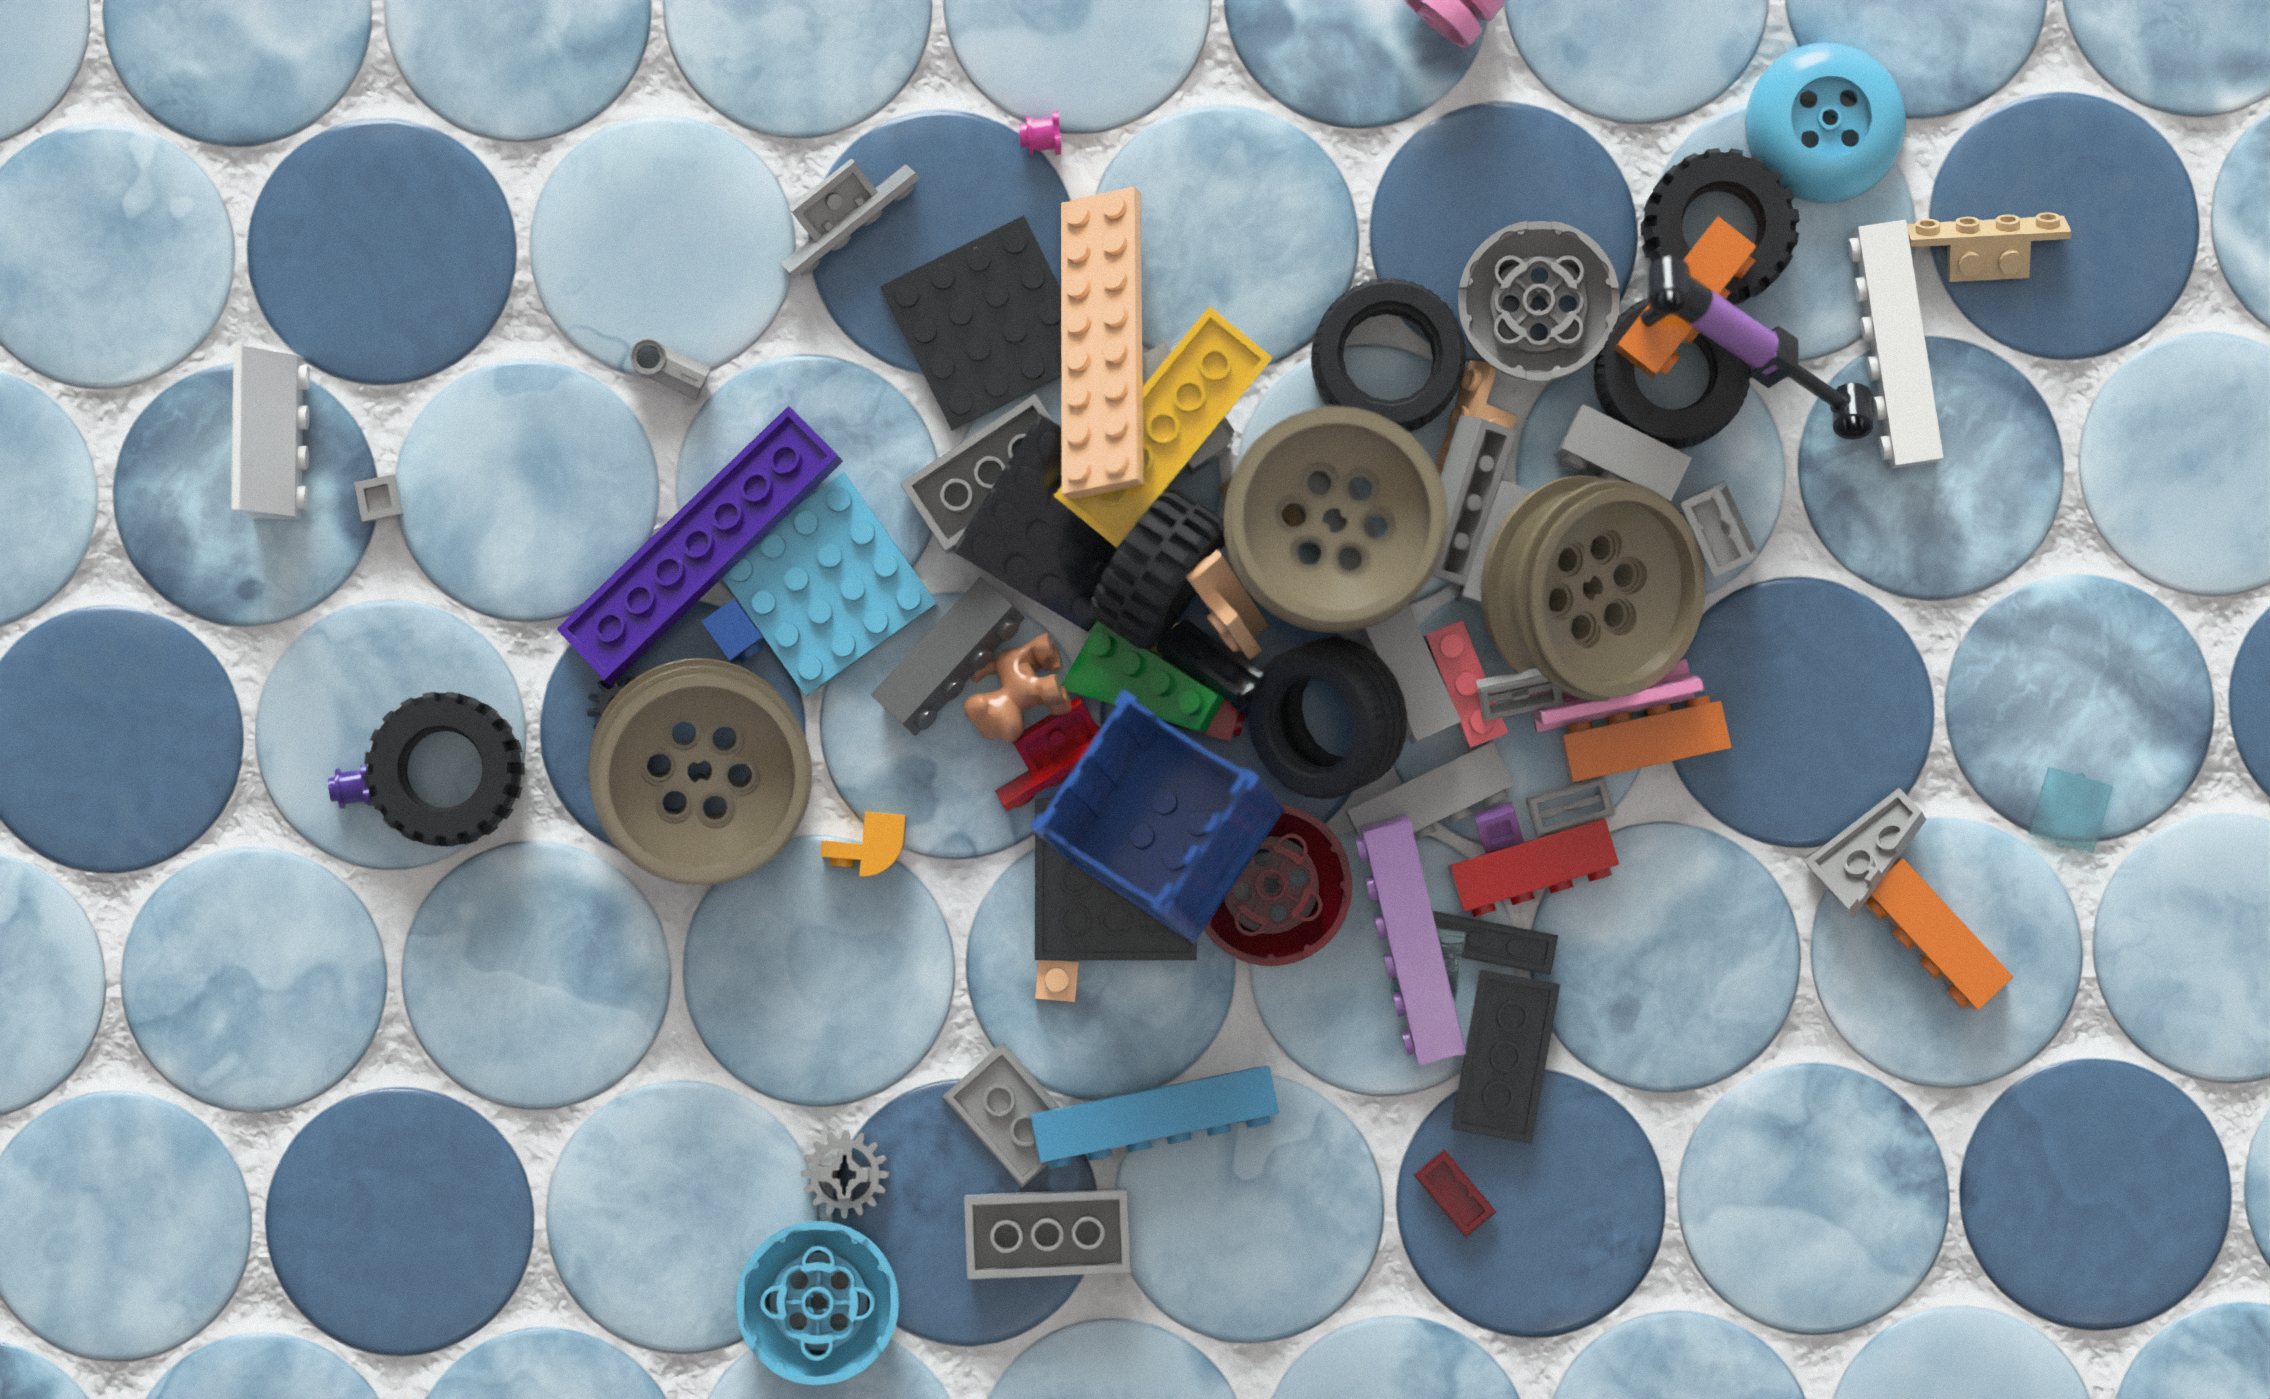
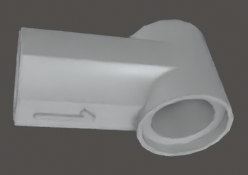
M653 339L638 341L630 353L631 364L639 375L657 381L694 400H697L711 368L671 350ZM645 348L657 350L660 354V361L657 366L651 369L641 367L637 361L641 350Z

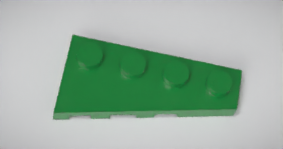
M1098 621L1061 684L1069 692L1115 706L1114 702L1124 689L1138 698L1143 706L1158 719L1203 733L1207 731L1225 699L1152 650L1135 647Z

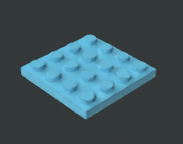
M845 472L798 504L722 578L806 697L937 605L933 596Z

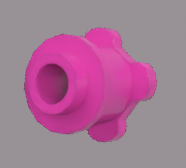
M1052 111V118L1031 119L1030 115L1026 116V123L1019 124L1020 147L1029 148V155H1033V151L1055 149V155H1061L1058 111Z

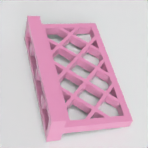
M1684 658L1662 680L1632 695L1611 697L1608 701H1592L1570 694H1562L1564 705L1532 711L1536 732H1542L1695 698L1694 692L1702 691L1703 685L1700 677L1689 672L1687 659ZM1544 691V692H1540V693L1530 694L1529 697H1530V696H1535V695L1544 694V693H1549L1550 691Z

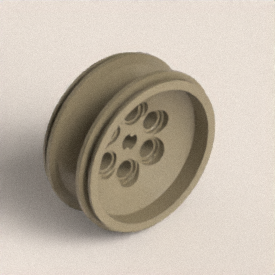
M1341 406L1309 409L1281 420L1264 432L1246 451L1233 474L1228 488L1223 517L1224 539L1231 565L1238 579L1254 600L1268 612L1291 625L1311 631L1326 633L1351 632L1374 626L1392 617L1408 605L1425 587L1433 575L1444 550L1448 528L1447 500L1440 475L1433 461L1418 441L1402 427L1381 415L1367 410ZM1317 473L1325 475L1330 482L1329 491L1321 495L1312 493L1307 485V480L1311 475ZM1356 479L1366 481L1370 487V496L1362 501L1353 499L1348 492V484ZM1295 505L1303 510L1305 521L1302 525L1291 527L1284 523L1282 511L1286 507ZM1328 512H1338L1339 520L1345 521L1344 529L1340 532H1330L1329 524L1323 523V516ZM1370 517L1380 518L1386 526L1384 536L1376 539L1367 536L1363 530L1364 521ZM1311 543L1319 549L1320 559L1316 564L1306 565L1298 559L1297 550L1301 545ZM1345 549L1356 551L1361 560L1359 568L1353 571L1344 570L1338 562V555L1341 551Z
M1582 475L1551 481L1527 495L1513 507L1503 519L1492 538L1485 557L1481 579V603L1486 627L1494 645L1506 663L1518 674L1528 669L1538 668L1552 684L1562 691V694H1570L1592 701H1608L1611 697H1622L1641 692L1669 674L1683 658L1695 637L1703 613L1706 591L1704 561L1699 544L1687 521L1670 501L1658 492L1637 483L1609 481L1604 478Z
M702 658L683 659L669 662L644 672L620 690L609 703L596 726L589 751L588 772L591 794L598 819L612 843L631 862L646 872L671 882L687 885H712L729 882L756 871L772 860L788 844L797 831L809 802L812 784L811 757L805 735L793 711L777 690L764 679L741 666L725 661ZM683 721L691 723L695 728L691 738L680 741L672 736V729L677 723ZM720 727H729L735 732V735L730 744L719 746L712 740L714 732ZM655 754L666 755L670 760L668 768L661 773L652 772L647 767L649 758ZM705 760L710 764L709 770L705 775L698 772L695 776H692L688 773V767L693 761L700 764ZM736 764L747 765L750 768L749 777L739 783L731 781L728 778V772L732 766ZM671 791H679L685 796L684 804L675 810L668 809L663 805L664 796ZM711 796H720L725 800V807L718 814H708L703 809L704 802Z

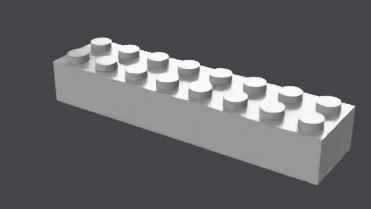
M1313 474L1307 480L1308 488L1314 494H1325L1330 489V482L1323 474ZM1351 481L1348 484L1349 495L1353 499L1361 501ZM1297 506V508L1299 509V511L1302 513V515H1303L1304 518H1305V514H1304L1303 510H1302L1300 507ZM1328 512L1323 516V523L1329 524V531L1333 533L1340 532L1345 527V521L1339 520L1338 512ZM1366 519L1363 524L1365 534L1373 539L1378 538L1370 519ZM1313 545L1318 556H1320L1319 549ZM1345 549L1338 555L1339 565L1344 570L1353 571L1359 568L1361 560L1356 551ZM1406 605L1401 611L1387 620L1360 630L1365 640L1360 645L1367 647L1376 656L1380 657L1397 679L1404 696L1407 711L1406 738L1409 737L1411 744L1417 743L1461 722L1409 605Z

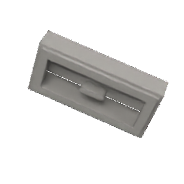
M1538 668L1528 669L1521 674L1514 672L1476 680L1484 721L1564 705L1562 691L1552 684ZM1553 690V692L1529 697L1530 694ZM1513 698V700L1489 705V703Z
M1604 776L1526 798L1537 837L1615 815ZM1593 787H1599L1600 794L1542 811L1538 809V803ZM1603 802L1604 810L1543 826L1542 819Z

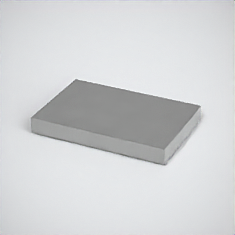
M1002 1043L942 1097L1019 1185L1023 1187L1048 1165V1162H1038L1029 1114L1060 1107L1008 1047Z

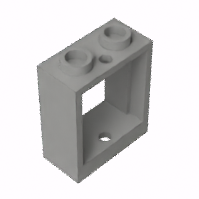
M1725 480L1687 497L1680 503L1714 578L1744 565L1756 557L1758 551Z

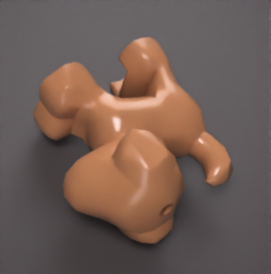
M1048 632L1034 638L1020 648L1003 650L996 658L991 659L983 669L976 671L971 676L972 681L977 683L988 674H996L1001 682V688L998 691L972 695L964 704L966 717L974 722L983 738L1003 740L1008 743L1016 741L1024 733L1023 712L1038 705L1048 706L1053 715H1065L1071 712L1068 692L1064 685L1059 686L1058 675L1052 674L1039 678L1036 674L1042 667L1048 671H1057L1064 667L1059 648Z

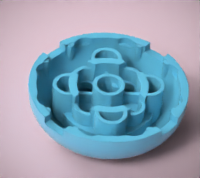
M1813 43L1798 47L1782 55L1760 76L1747 103L1745 114L1746 139L1752 157L1756 155L1765 160L1762 165L1769 171L1775 168L1783 176L1779 181L1784 188L1790 187L1794 197L1815 203L1841 202L1867 192L1878 184L1891 170L1901 152L1905 139V106L1895 80L1883 65L1872 56L1844 44ZM1843 91L1852 92L1856 96L1855 105L1851 107L1842 105L1840 94ZM1803 92L1815 95L1816 104L1814 107L1805 108L1801 105L1799 99ZM1825 112L1831 113V117H1835L1836 123L1834 125L1824 123L1822 116ZM1848 130L1855 132V136L1858 139L1857 144L1853 147L1844 145L1841 140L1843 132ZM1809 131L1817 137V145L1813 148H1807L1801 142L1803 133Z
M808 1221L778 1231L765 1240L751 1255L739 1279L736 1293V1314L741 1334L747 1346L769 1370L784 1379L796 1383L828 1385L858 1375L882 1354L897 1324L899 1291L890 1263L882 1251L869 1238L842 1224L827 1221ZM795 1272L806 1274L808 1278L807 1286L803 1289L794 1288L790 1281L792 1274ZM838 1272L844 1273L849 1280L848 1286L842 1290L835 1289L831 1284L832 1276ZM820 1293L823 1298L827 1299L825 1307L816 1308L813 1305L812 1297L815 1294ZM797 1312L804 1314L807 1318V1325L801 1330H796L790 1325L791 1315ZM836 1313L844 1314L848 1320L847 1327L840 1331L832 1328L830 1323L832 1315Z

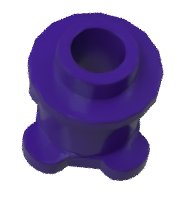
M367 764L360 765V770L342 772L340 768L335 769V777L328 778L331 802L338 801L340 809L345 808L346 804L364 802L368 806L373 805L370 801L373 797L371 790L366 788L364 776L368 775Z

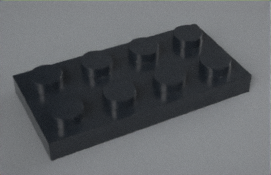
M1479 969L1465 1047L1466 1054H1464L1451 1129L1532 1144L1560 984Z

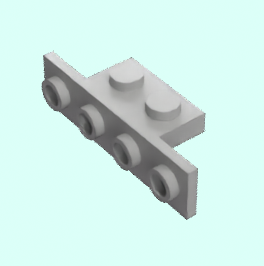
M850 159L788 208L812 239L783 261L781 265L794 279L799 275L805 276L819 265V259L830 250L836 251L846 245L851 239L850 234L861 225L867 226L875 222L882 215V209L891 201H898L906 197L913 190V184L920 179L919 176L905 164L875 188L855 161Z

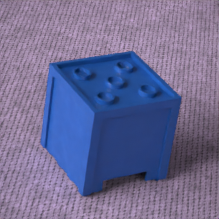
M1123 689L1114 702L1117 706L1045 813L1043 815L1039 813L1030 827L1062 858L1192 944H1195L1285 809L1259 776L1246 768L1242 771L1225 759L1224 761L1158 719L1143 706L1138 698Z

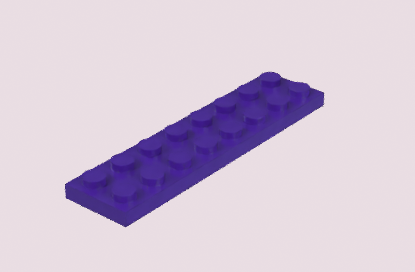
M788 406L574 611L557 630L607 684L611 685L614 680H617L826 479L843 460Z

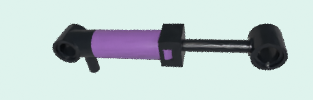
M1662 257L1650 265L1648 280V303L1650 308L1641 313V321L1644 325L1651 327L1668 315H1676L1749 365V376L1765 387L1770 388L1786 377H1789L1829 404L1833 417V430L1838 436L1853 440L1863 438L1872 432L1873 395L1867 386L1859 383H1847L1834 389L1798 364V339L1780 326L1769 330L1690 275L1689 265L1684 260L1676 257Z

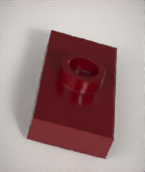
M1445 1149L1413 1174L1465 1238L1496 1213V1210Z

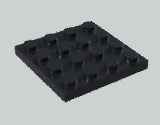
M1024 215L880 286L952 431L1062 377L1061 288Z
M1040 413L959 538L953 551L1089 632L1096 621L1090 611V602L1094 597V591L1100 583L1105 569L1108 568L1114 554L1119 550L1123 542L1116 548L1054 497L1055 493L1062 486V426Z
M1035 799V819L1039 813L1041 815L1045 813L1053 799ZM1035 832V960H1197V941L1195 944H1192L1062 858Z

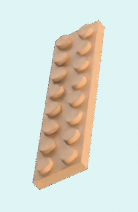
M1135 187L1061 203L1062 494L1068 500L1144 485L1141 193Z

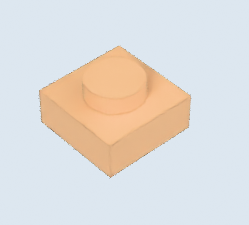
M1038 960L1035 999L1075 1002L1079 962Z

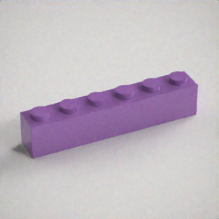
M1407 814L1359 825L1362 837L1355 838L1360 862L1368 861L1371 876L1364 877L1370 901L1377 899L1380 915L1374 916V922L1379 940L1386 938L1390 953L1384 954L1383 959L1388 978L1396 977L1399 992L1392 993L1397 1016L1405 1015L1408 1030L1401 1032L1406 1054H1414L1419 1065L1466 1054L1411 820Z

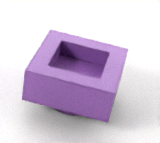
M1512 801L1473 814L1485 853L1524 841Z

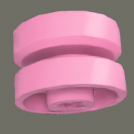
M1404 0L1426 24L1450 42L1465 49H1469L1482 32L1477 19L1492 21L1505 4L1504 0Z

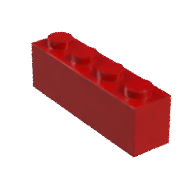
M1603 818L1448 865V869L1461 911L1471 910L1473 917L1496 911L1494 903L1510 898L1511 905L1535 899L1534 890L1548 887L1551 894L1574 887L1571 879L1587 875L1589 882L1611 876L1610 867L1619 865V861L1606 819Z

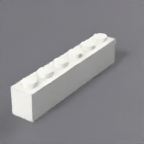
M1906 220L1860 226L1852 232L1853 238L1848 239V251L1851 262H1857L1859 278L1854 279V289L1857 301H1863L1866 316L1860 319L1862 338L1864 342H1870L1872 357H1867L1868 376L1870 381L1876 380L1878 396L1873 397L1874 415L1876 420H1882L1884 436L1879 437L1880 454L1882 460H1888L1889 469L1937 462L1943 459L1944 456Z

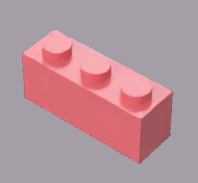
M1459 621L1426 634L1423 638L1461 719L1457 726L1466 748L1470 749L1507 734L1508 731L1502 717L1487 721L1483 720L1476 680L1484 679L1486 676L1464 621Z

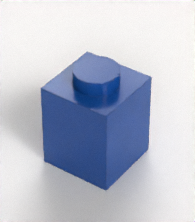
M735 598L701 621L732 663L739 659L743 664L762 650L758 644L765 640Z

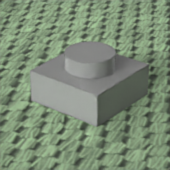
M394 474L354 482L361 521L363 523L404 515L397 479Z

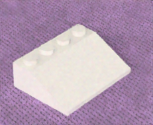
M234 346L231 509L251 519L301 520V511L308 508L307 486H302V470L308 469L309 451L308 446H302L303 430H308L309 408L308 406H303V390L309 389L310 371L309 366L303 365V359L297 355L247 346Z

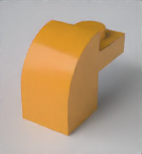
M865 812L862 844L822 840L820 856L830 857L829 865L853 868V861L861 860L859 876L862 877L883 873L895 864L903 851L907 816Z

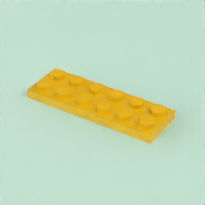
M1209 306L1143 386L1144 485L1068 500L1062 494L1061 486L1054 497L1113 546L1118 548L1128 533L1135 527L1140 517L1147 512L1154 501H1157L1273 358Z

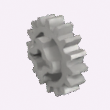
M844 1129L841 1139L837 1140L835 1135L830 1132L827 1134V1145L819 1141L813 1143L815 1150L818 1152L816 1156L806 1154L804 1157L808 1163L812 1164L811 1169L801 1171V1176L811 1179V1183L804 1188V1192L815 1191L817 1196L812 1204L817 1206L825 1202L827 1204V1215H830L835 1208L840 1209L842 1218H847L850 1208H854L859 1216L863 1215V1203L867 1202L875 1207L878 1203L873 1196L874 1192L885 1193L887 1190L886 1187L879 1183L880 1179L890 1176L889 1171L880 1170L879 1166L887 1160L886 1155L875 1156L874 1151L878 1146L876 1141L869 1146L863 1143L865 1133L861 1132L853 1140L850 1139L849 1129ZM838 1148L837 1160L832 1165L819 1166L823 1157L829 1151ZM853 1148L861 1151L868 1158L871 1166H862L854 1158ZM845 1155L847 1156L846 1163H848L849 1170L856 1171V1177H852L846 1186V1193L844 1192L842 1178L835 1177L834 1173L842 1168ZM820 1181L829 1182L837 1190V1199L824 1191ZM860 1182H871L866 1193L853 1200V1189Z

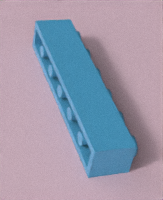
M1264 1065L1030 1113L1029 1118L1038 1162H1048L1049 1169L1073 1164L1072 1156L1087 1154L1088 1160H1096L1113 1156L1111 1148L1127 1145L1128 1152L1152 1148L1151 1140L1167 1137L1168 1144L1191 1140L1190 1132L1206 1129L1207 1135L1211 1136L1230 1132V1124L1246 1121L1247 1128L1271 1123L1270 1116L1279 1114L1270 1066Z

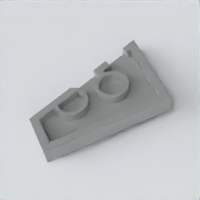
M1898 788L1804 862L1808 870L1854 918L1927 819L1922 810Z

